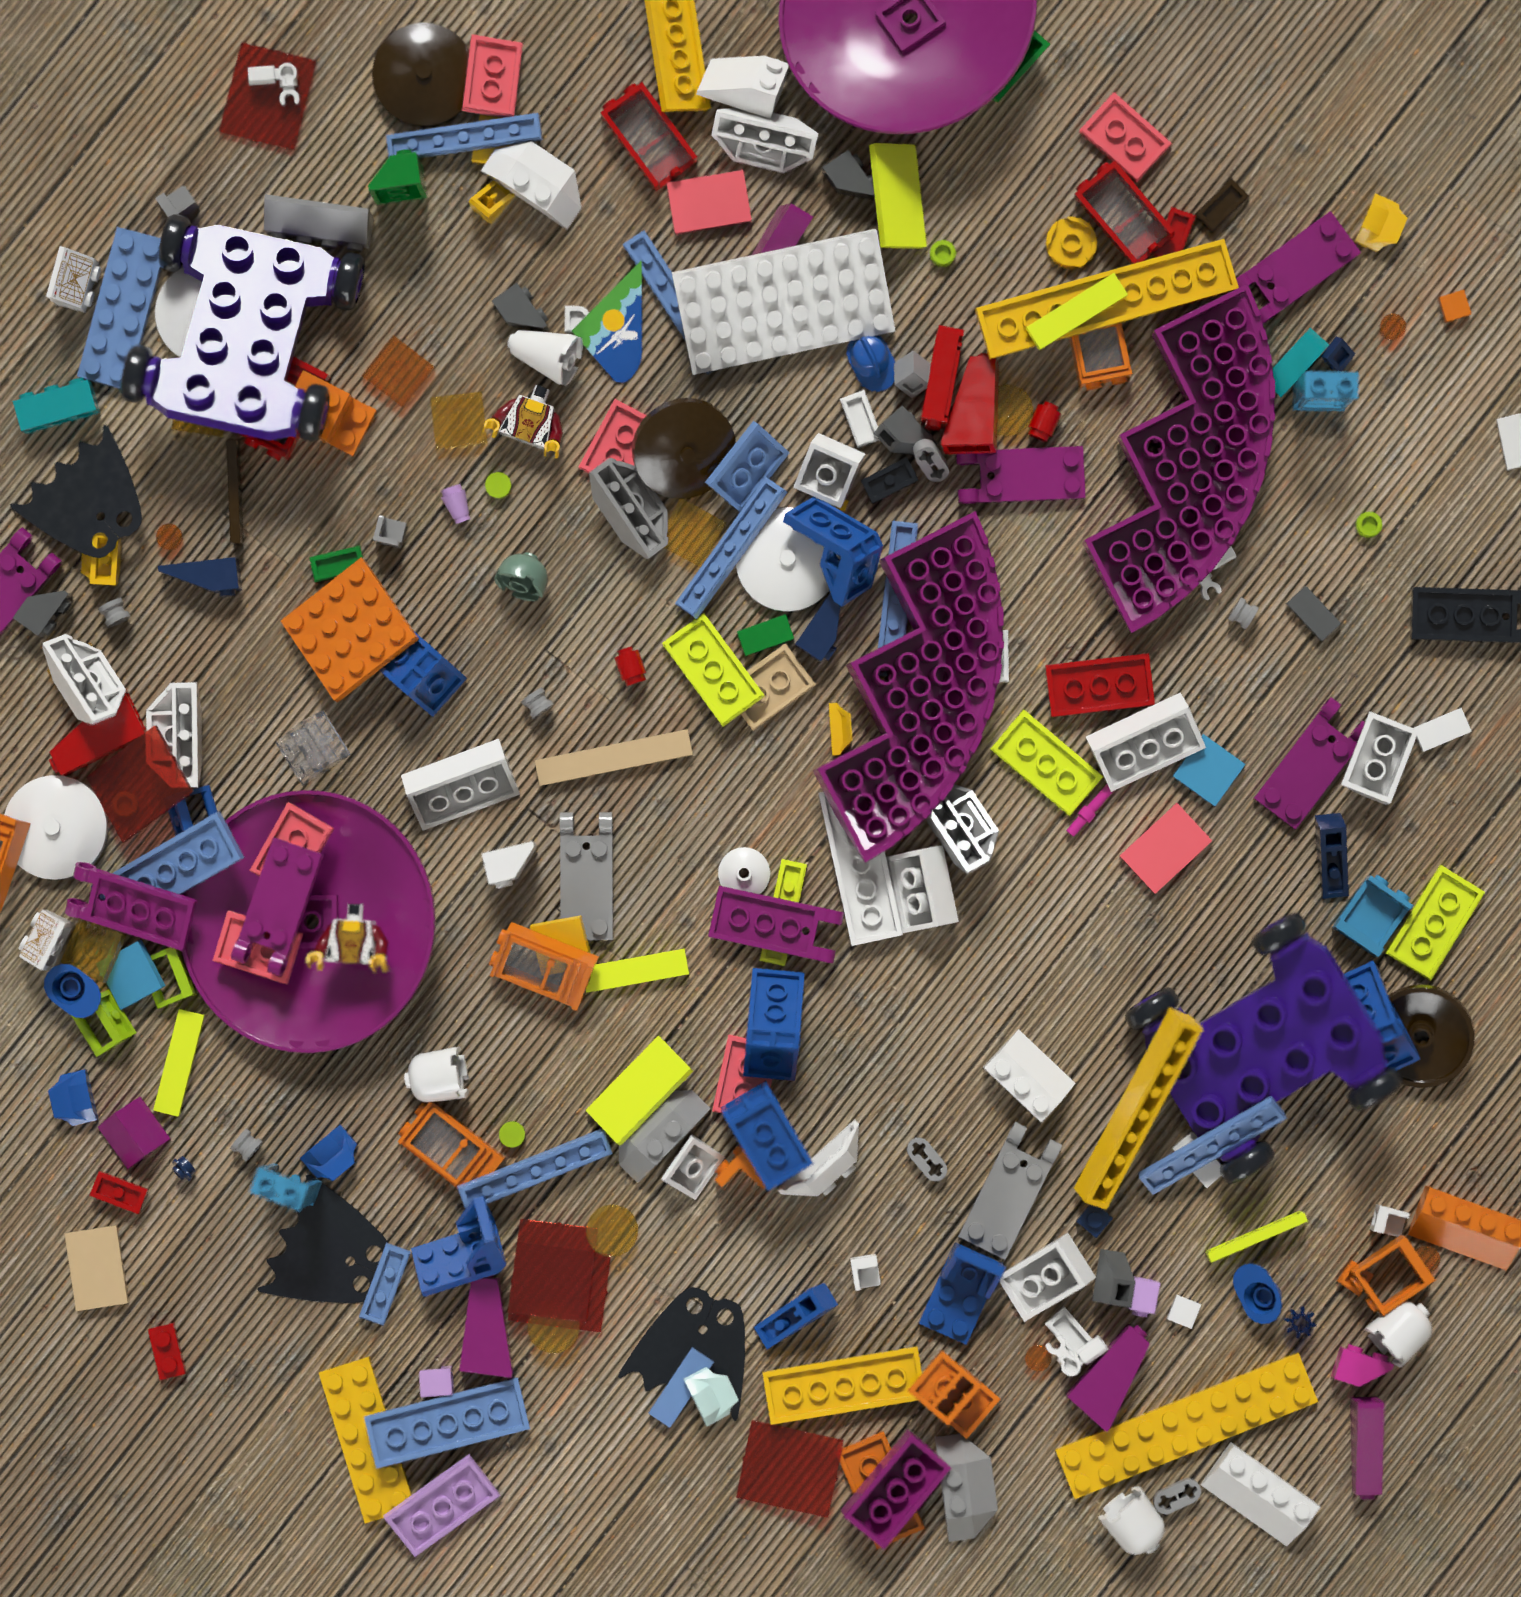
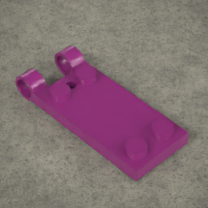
M1330 211L1251 269L1237 277L1236 280L1239 288L1246 284L1250 286L1254 283L1268 302L1267 305L1259 309L1261 320L1264 324L1360 255L1361 251ZM1272 283L1274 285V289H1268L1267 284Z
M1083 446L998 449L997 453L956 454L957 465L979 464L980 489L958 490V504L1086 498ZM990 472L995 476L992 480L987 477V474Z
M23 527L12 536L9 544L0 553V636L13 622L14 615L26 598L35 596L63 562L54 553H50L41 562L39 568L36 569L24 559L20 553L31 542L33 535ZM23 566L24 572L18 573V567Z
M1332 697L1325 702L1253 798L1294 830L1297 829L1353 755L1365 724L1361 720L1348 738L1328 724V721L1341 706ZM1330 735L1334 736L1335 741L1333 743H1330L1328 741V737Z
M273 837L242 930L232 949V960L245 964L250 956L253 942L275 950L270 958L267 972L280 977L283 975L324 854ZM266 932L270 933L269 939H265L264 934Z
M77 862L75 864L73 877L93 885L89 903L77 898H69L67 900L66 915L181 951L186 948L197 903L196 899L97 869L96 866L90 863ZM100 894L105 895V900L100 899Z
M719 886L708 937L834 963L835 950L813 945L818 922L824 921L842 925L844 912ZM808 927L810 930L809 934L804 935L802 929Z

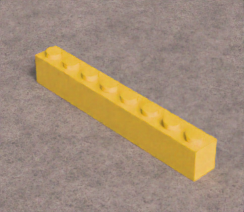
M1169 1008L1074 1186V1190L1085 1203L1107 1210L1203 1031V1028L1191 1015Z

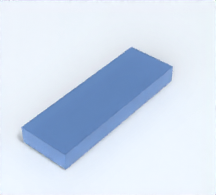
M386 1242L360 1311V1318L384 1326L411 1251Z
M692 1347L648 1414L670 1428L691 1397L683 1379L705 1367L710 1369L714 1361Z

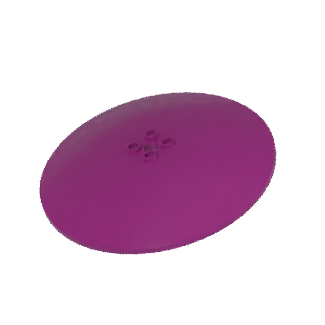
M780 0L779 30L783 51L791 71L809 97L828 113L847 124L864 130L887 134H914L942 128L966 118L991 101L1006 86L1021 65L1030 46L1037 17V0ZM913 13L918 16L917 20L912 24L904 22V18L908 14Z
M301 790L271 795L249 804L225 821L245 858L182 894L197 900L187 945L182 952L189 975L206 1004L222 1021L244 1037L258 1044L288 1052L314 1053L340 1049L357 1043L386 1026L402 1011L418 989L427 970L435 939L436 916L431 884L425 867L409 840L391 821L370 806L340 794L324 791ZM290 802L330 825L334 830L321 851L324 857L298 930L299 933H303L289 982L284 984L215 962L213 957L227 911L247 915L259 880V876L251 872L250 869L286 804ZM348 904L364 905L363 920L376 921L377 926L381 927L389 942L388 955L385 960L389 967L387 972L383 971L382 965L377 966L376 973H374L369 963L325 961V958H323V969L318 970V962H313L311 967L308 968L306 958L308 954L314 951L319 938L328 925L333 923L334 919L347 920ZM311 914H315L319 919V924L315 929L309 928L306 922L307 917Z

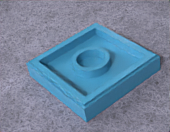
M1202 734L1201 737L1206 748L1187 756L1172 777L1215 807L1246 764Z
M142 940L131 944L97 964L120 1010L131 1006L166 986Z

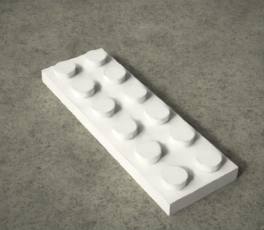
M824 792L818 793L851 946L903 935L885 851L864 863L835 816Z

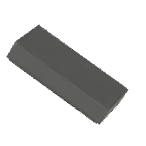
M1304 586L1286 603L1321 642L1341 624L1307 586Z

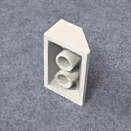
M1369 712L1341 785L1379 803L1391 804L1419 730Z
M943 845L886 857L902 933L959 922Z
M1019 1029L983 1066L991 1076L1040 1122L1058 1106L1076 1084Z

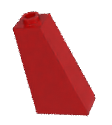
M987 353L970 356L941 440V446L945 454L997 453L999 364L997 358L989 360Z
M126 689L115 716L95 724L82 721L49 752L52 757L49 759V762L55 773L59 772L60 775L67 776L147 736V729L128 690Z

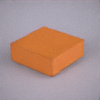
M1464 290L1438 298L1445 323L1471 315Z
M1350 1260L1337 1279V1282L1357 1296H1360L1363 1289L1358 1291L1350 1280L1353 1277L1350 1269L1355 1267L1357 1263ZM1367 1270L1361 1273L1368 1283L1374 1276Z

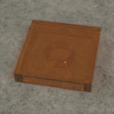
M393 335L362 374V377L404 408L435 367Z

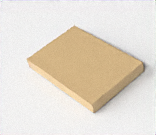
M786 643L747 671L765 697L744 711L741 716L752 731H755L816 686Z
M118 1225L64 1233L76 1311L129 1303Z

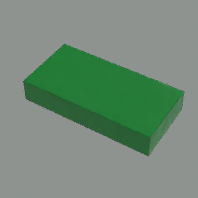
M361 546L309 557L315 583L334 579L358 559L363 558Z
M786 614L737 631L745 657L794 640Z

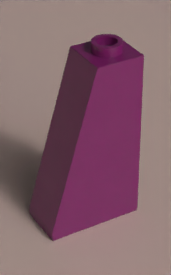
M792 203L779 206L752 255L796 246L813 216Z
M491 1275L472 1281L470 1284L459 1371L512 1378L514 1368L500 1279Z
M1127 1324L1109 1344L1108 1351L1099 1356L1066 1393V1396L1106 1432L1111 1428L1150 1345L1145 1339L1148 1334L1138 1325L1133 1328Z
M1376 1396L1350 1397L1352 1492L1355 1495H1359V1499H1375V1495H1382L1384 1402Z

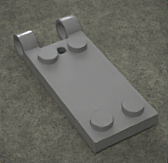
M560 812V919L581 915L587 940H613V813L599 812V836H574V813ZM585 842H588L590 844V848L588 850L583 849V844Z
M1014 1122L958 1235V1237L1006 1260L1062 1147V1144L1050 1139L1040 1159L1017 1149L1027 1127L1017 1122ZM1021 1160L1027 1161L1026 1167L1020 1166Z

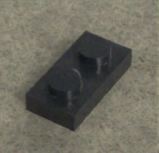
M906 457L862 479L860 482L871 503L874 504L918 482L919 479Z

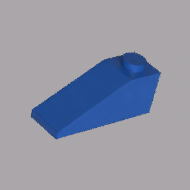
M822 1283L802 1293L754 1326V1329L766 1349H770L838 1306L827 1285Z

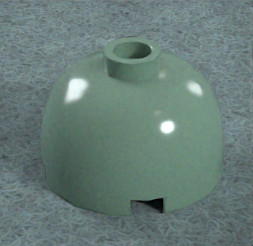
M526 552L524 554L510 555L504 559L495 574L494 580L503 591H505L506 587L515 591L511 596L526 601H538L539 596L542 598L544 595L548 576L546 568L539 561L538 557Z

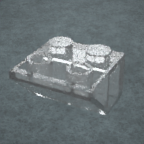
M323 710L302 720L275 742L302 786L332 769L351 754Z

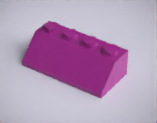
M907 1429L843 1506L841 1512L847 1520L881 1548L885 1549L952 1467L925 1442Z

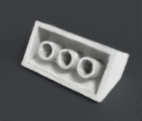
M1181 693L1086 736L1091 751L1111 792L1206 748L1190 708Z
M499 739L401 775L406 795L423 831L520 795Z
M1232 1442L1228 1444L1200 1484L1285 1546H1288L1308 1526L1320 1509L1316 1502Z

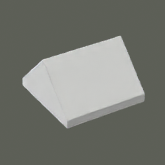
M691 1134L661 1179L696 1200L715 1173V1169L722 1163L725 1157Z

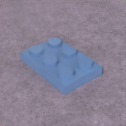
M753 421L705 483L736 511L741 512L765 476L770 479L790 452L764 428Z

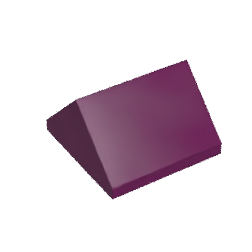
M141 1096L116 1111L98 1126V1129L127 1169H130L171 1139Z

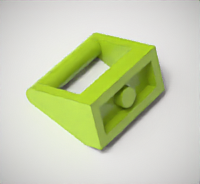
M169 947L150 955L153 961L165 956L168 957L181 990V994L167 1000L164 999L161 989L152 993L157 1009L197 994L181 951Z
M110 989L101 992V1002L95 1012L111 1037V1042L102 1047L86 1019L72 1016L96 1058L137 1033L125 1012L120 1010Z

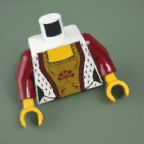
M535 385L531 398L519 395L517 399H510L501 406L490 419L485 421L482 429L483 433L486 429H492V438L497 436L499 430L503 436L544 450L545 457L548 451H554L556 459L559 457L560 443L563 436L560 416L555 413L553 406L545 404L550 390Z
M348 904L347 920L334 919L333 923L328 925L319 938L314 951L308 954L306 958L307 965L310 968L311 964L317 961V969L322 970L324 967L323 958H325V961L369 963L374 973H376L377 966L382 965L383 971L387 972L389 967L385 960L388 955L389 942L381 927L377 926L376 921L363 920L364 905Z

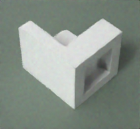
M1376 1204L1370 1230L1398 1237L1402 1235L1405 1219H1409L1410 1213Z
M876 1254L850 1258L855 1291L861 1290L860 1288L879 1286L881 1284Z

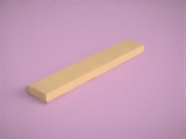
M688 729L539 759L535 760L539 785L544 786L691 756L693 752Z

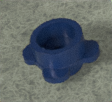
M183 1156L178 1160L174 1159L172 1161L174 1173L181 1180L186 1178L190 1181L191 1175L196 1172L193 1165Z

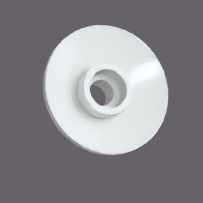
M742 847L734 849L724 856L719 865L718 878L721 886L761 894L769 883L770 868L767 860L760 852L752 848ZM742 868L748 869L749 876L747 878L739 876V871Z

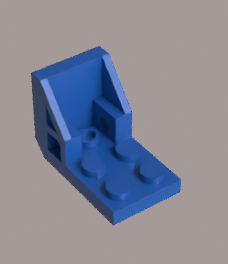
M814 496L785 513L783 523L792 527L796 532H800L812 539L815 543L824 546L820 566L835 603L844 606L872 588L883 544L876 531Z
M416 633L419 640L385 665L380 671L407 696L434 717L466 681L467 677Z
M1374 960L1345 973L1344 975L1384 1038L1385 1057L1388 1061L1384 1069L1393 1067L1398 1070L1421 1060L1400 1016L1391 1004Z
M752 969L743 1076L795 1081L800 1041L804 972Z
M767 1081L760 1083L721 1107L722 1114L768 1191L814 1164Z
M484 1196L474 1198L456 1221L457 1234L411 1248L423 1297L497 1274L507 1265L496 1221Z
M955 1242L918 1323L967 1345L985 1302L992 1295L1006 1267L1001 1262Z

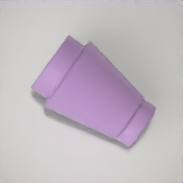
M461 484L441 490L443 495L441 499L455 523L458 524L469 520L466 491L462 489Z

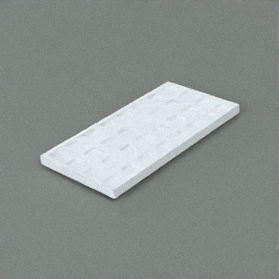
M876 229L671 272L693 375L858 340L864 336H876L895 332Z

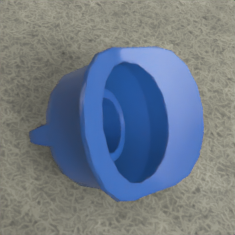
M879 335L864 336L849 342L847 357L861 385L869 391L875 392L884 391L892 386L894 383L895 360L883 338Z
M60 964L47 972L44 979L46 995L65 1012L76 1018H85L91 1016L98 1009L101 1002L99 986L80 969L70 964Z
M1251 1263L1239 1267L1234 1274L1233 1285L1246 1314L1254 1322L1260 1324L1273 1322L1281 1313L1282 1294L1280 1288L1273 1281L1267 1270L1261 1266Z

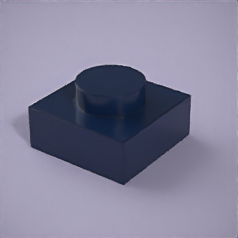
M1336 336L1323 352L1321 358L1333 372H1342L1355 356V353L1342 338Z
M1089 1204L1076 1219V1222L1097 1238L1113 1218L1102 1208Z

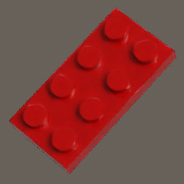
M1149 653L1045 665L1051 717L1155 705Z

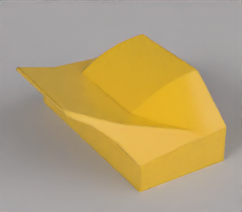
M1375 193L1354 243L1378 252L1384 246L1397 244L1408 217L1402 213L1398 203Z
M96 533L92 537V545L95 548H102L107 544V536L104 533ZM121 538L116 542L115 549L105 557L95 558L82 553L81 573L90 580V584L118 585L121 563Z
M829 703L832 757L841 756L852 743L851 714L845 711L838 703Z

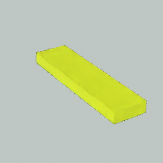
M1112 273L1025 329L1040 351L1125 298L1128 294L1115 273Z
M782 859L773 897L799 903L807 864ZM762 948L760 961L785 966L788 954Z
M685 948L596 964L591 973L586 993L689 974Z
M183 1009L178 1010L153 1111L177 1117L180 1116L205 1015Z
M1299 1210L1206 1250V1256L1212 1263L1308 1222L1305 1213Z

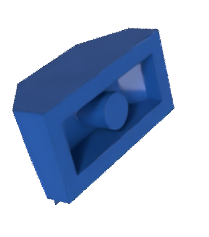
M87 1069L60 1075L58 1082L48 1090L54 1118L67 1121L71 1126L99 1120Z
M339 1125L300 1159L316 1178L324 1177L334 1181L355 1163L354 1150L358 1144L346 1129Z

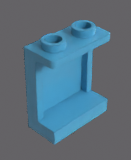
M1379 875L1366 877L1332 926L1333 929L1374 957L1380 956L1384 950L1383 946L1406 913L1414 906L1409 902L1411 898L1400 890H1397L1395 893L1387 887L1389 882Z

